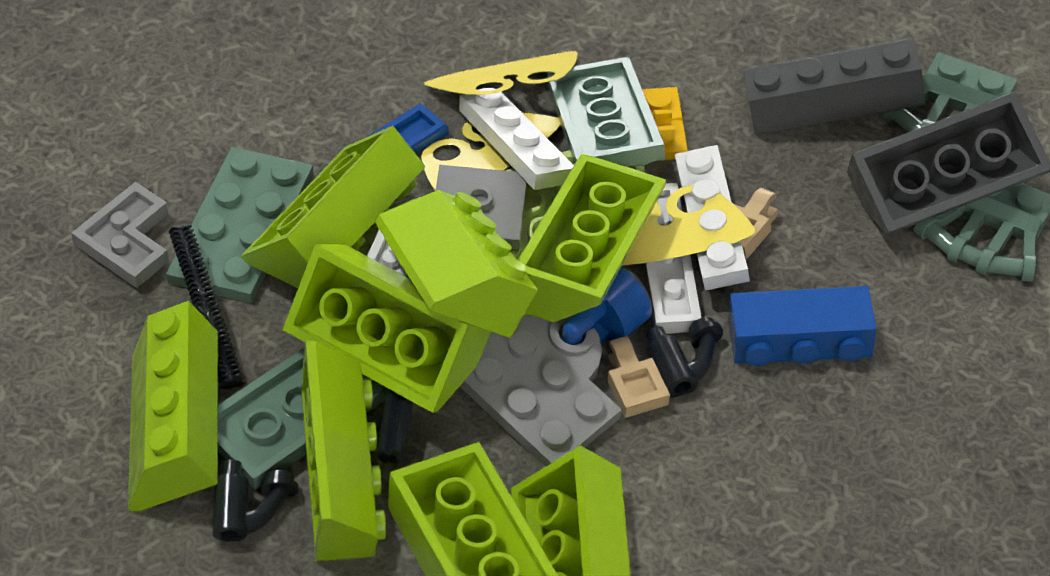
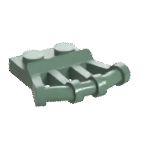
M938 52L927 73L923 75L925 102L927 100L934 102L927 118L921 121L910 113L920 106L918 105L883 112V119L891 125L896 123L907 132L941 120L948 107L962 112L1012 93L1016 89L1018 79Z
M1021 183L915 224L914 233L922 240L928 238L947 254L946 259L953 263L965 262L976 267L975 271L984 276H987L988 273L1019 276L1022 282L1032 283L1036 265L1035 241L1050 218V194ZM961 215L969 217L961 233L955 238L943 228ZM982 224L998 229L988 248L986 247L984 250L970 245ZM1011 236L1022 239L1021 259L999 256Z

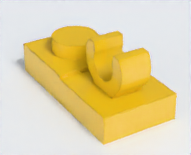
M677 87L642 89L664 143L665 159L663 160L675 159V154L688 151Z

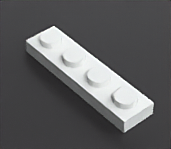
M482 88V89H479V90H481V91H489V90H495V89H493V88ZM502 92L487 95H460L459 111L534 190L563 185L574 165Z
M718 145L675 154L681 186L693 185V193L684 194L687 213L699 211L703 208L705 200L714 198L718 192L731 202ZM720 210L706 211L699 219L701 228L706 231L720 230L727 222L726 215ZM725 241L715 242L708 247L707 251L697 253L705 291L750 281L741 241L733 244Z
M667 183L657 201L661 211V216L657 222L662 226L669 225L673 221L672 216L667 214L666 203L669 196L678 190L677 183ZM679 198V200L677 201V207L679 210L682 211L681 201ZM686 255L644 263L648 293L652 303L654 327L662 326L666 334L689 332L690 325L701 318L691 256Z

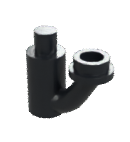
M703 317L690 325L689 341L697 349L695 357L691 362L687 361L676 337L667 335L662 326H655L647 332V337L650 341L647 353L653 359L671 398L692 393L696 389L698 381L708 372L713 359L715 344L723 336L721 325L715 322L713 318Z
M238 460L224 461L222 463V475L217 477V485H214L213 537L224 542H237L245 539L247 534L253 533L265 526L276 514L286 497L294 496L298 493V483L295 481L294 474L286 470L268 472L265 476V481L262 482V493L266 495V498L254 510L248 511L249 481L246 477L242 476V463Z

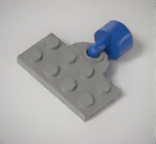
M621 267L601 305L554 323L528 315L521 319L511 338L491 332L478 366L460 387L545 467L580 445L585 448L620 419L622 409L602 392L593 381L596 379L602 354L601 344L607 339L611 341L625 336L628 337L651 317L652 303L646 288L631 271Z

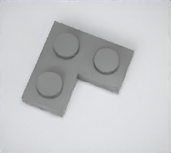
M135 181L71 233L73 243L135 288H138L169 262L167 250L144 235L169 215L167 202Z

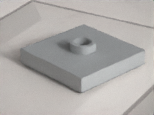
M439 164L435 191L441 190L455 196L457 192H463L477 199L482 205L480 209L484 215L496 224L495 230L499 236L511 245V250H519L527 186L524 178L518 172Z

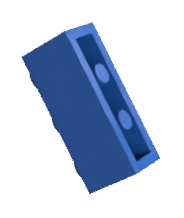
M868 286L730 293L728 322L734 363L762 366L776 361H796L798 363H810L820 359L854 361L873 356L876 324Z

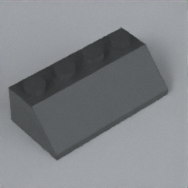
M914 38L899 39L743 69L755 134L779 132L925 104L922 68Z
M1014 91L853 153L847 174L866 213L889 235L1050 172V161Z

